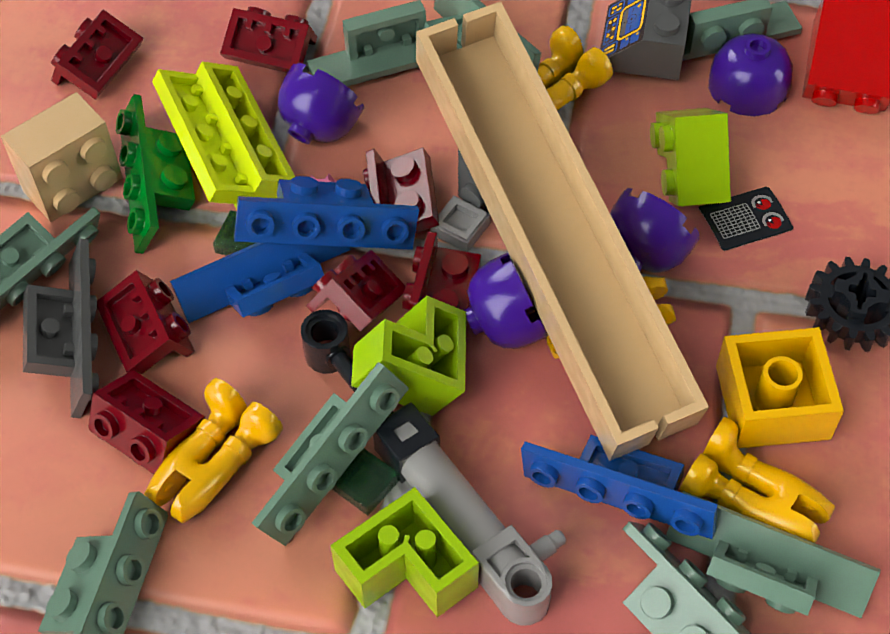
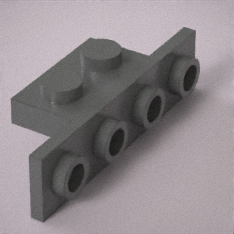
M81 238L69 262V290L27 284L23 294V372L70 377L71 418H81L88 402L92 401L93 393L99 388L98 373H92V361H94L97 353L98 336L96 333H91V323L96 315L97 297L90 295V285L93 284L95 278L96 260L89 258V240Z

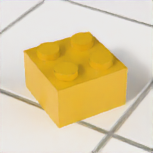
M820 327L724 336L716 369L728 418L736 422L739 428L738 449L832 439L844 409Z

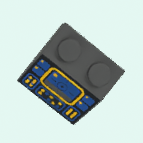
M617 0L608 5L600 49L609 58L613 72L679 80L692 0Z

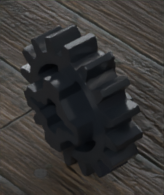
M845 257L842 267L830 261L827 263L825 272L816 271L805 296V300L809 302L805 313L806 316L816 317L813 328L820 327V330L827 329L829 331L827 342L832 343L837 338L843 339L844 348L849 351L854 342L860 343L864 352L870 351L874 341L883 348L888 345L890 341V279L885 276L887 267L882 265L877 270L871 269L870 260L864 258L861 265L857 266L854 265L850 257Z

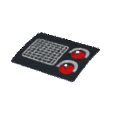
M762 187L732 196L731 202L699 206L700 212L709 224L723 251L793 230L788 216L769 187Z

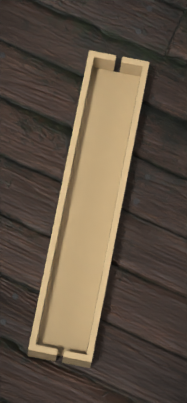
M500 1L463 15L462 48L457 49L458 24L455 18L416 31L417 64L608 460H614L649 445L654 436L659 441L697 425L709 406L502 2Z

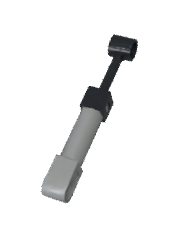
M318 310L311 313L304 319L301 325L302 344L308 366L314 371L323 374L338 371L355 392L357 388L351 386L353 360L350 357L348 325L345 319L338 312L332 310ZM324 340H332V342H330V343H325V344L319 343V342H322V341H324ZM408 403L396 412L392 411L373 434L375 451L400 483L407 481L412 488L415 487L479 562L478 582L501 613L510 622L521 626L533 625L541 621L548 612L552 592V575L543 561L556 553L557 549L565 544L566 538L560 530H555L551 534L544 535L531 545H528L512 525L505 528L440 447V436L413 403ZM520 585H528L533 587L538 594L531 598H522L517 596L513 589Z

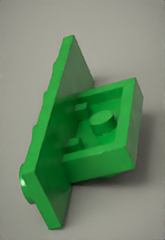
M133 94L126 109H121L118 113L116 133L121 135L122 147L119 162L121 166L125 167L126 176L123 196L124 199L129 201L130 209L127 230L129 234H133L135 253L143 254L159 228L156 205L189 211L196 199L190 161L177 133L146 127L142 96Z

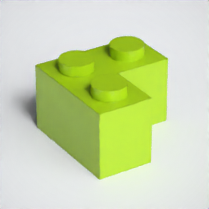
M709 108L656 112V122L650 125V140L652 148H657L658 155L667 158V169L662 170L661 173L663 195L669 196V202L678 207L731 202L728 113Z
M426 296L396 323L384 319L354 345L351 386L358 388L379 362L409 387V390L398 404L405 406L408 403H413L420 412L431 416L435 415L465 392L466 311Z
M415 487L330 545L336 573L364 609L406 579L436 617L442 615L478 588L479 562Z

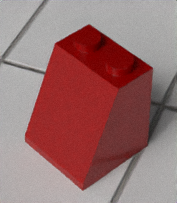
M821 0L813 21L802 97L810 98L814 104L831 107L837 105V103L854 106L853 109L855 111L865 114H876L879 111H886L890 104V0Z

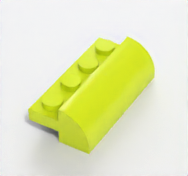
M202 61L196 74L158 69L152 83L208 201L234 204L237 210L238 196L277 198L279 179L291 180L295 175L238 66Z

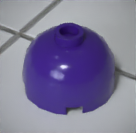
M749 33L738 35L727 41L715 55L710 68L708 88L713 99L717 103L721 99L731 105L730 111L733 113L753 117L770 114L777 110L778 104L783 101L785 102L789 96L792 86L793 64L785 47L777 40L761 34Z
M293 64L285 76L278 93V109L283 120L290 126L288 133L305 144H310L312 140L321 143L334 142L346 136L365 108L363 104L358 106L354 104L358 96L341 81L322 70L317 69L313 76L303 72L306 64Z
M627 188L614 204L610 215L639 271L642 269L651 273L667 272L681 264L700 239L697 228L695 227L690 234L683 226L687 217L666 201L645 191H642L638 198L631 196L633 188Z
M508 252L489 261L477 270L471 278L467 290L471 307L463 310L466 311V319L475 336L484 332L493 344L502 348L512 349L531 345L549 336L521 278H519Z

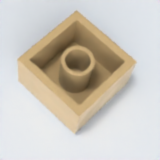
M77 92L0 136L23 192L50 222L72 212L80 204L101 191L109 189L114 183L123 179L106 122Z

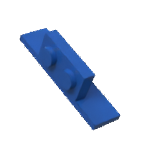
M297 176L291 180L279 179L277 198L238 196L234 241L413 250L419 208L418 206L374 204L367 185L352 179H339L336 183L318 182L306 176Z
M255 243L170 281L188 323L228 305H231L243 318L246 316H259L271 310L273 304L287 297H300L311 292L314 284L324 276L320 263L351 249L350 247Z
M590 435L579 459L528 442H524L521 448L524 476L540 486L547 488L557 487L575 493L587 502H602L623 509L627 514L638 519L650 518L662 522L685 535H700L709 539L714 537L718 504L677 491L684 476V464L638 449L609 461L598 437Z

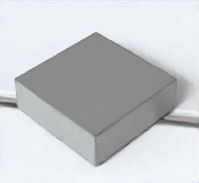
M453 196L438 214L439 225L430 228V232H436L437 238L468 252L489 226L491 215Z

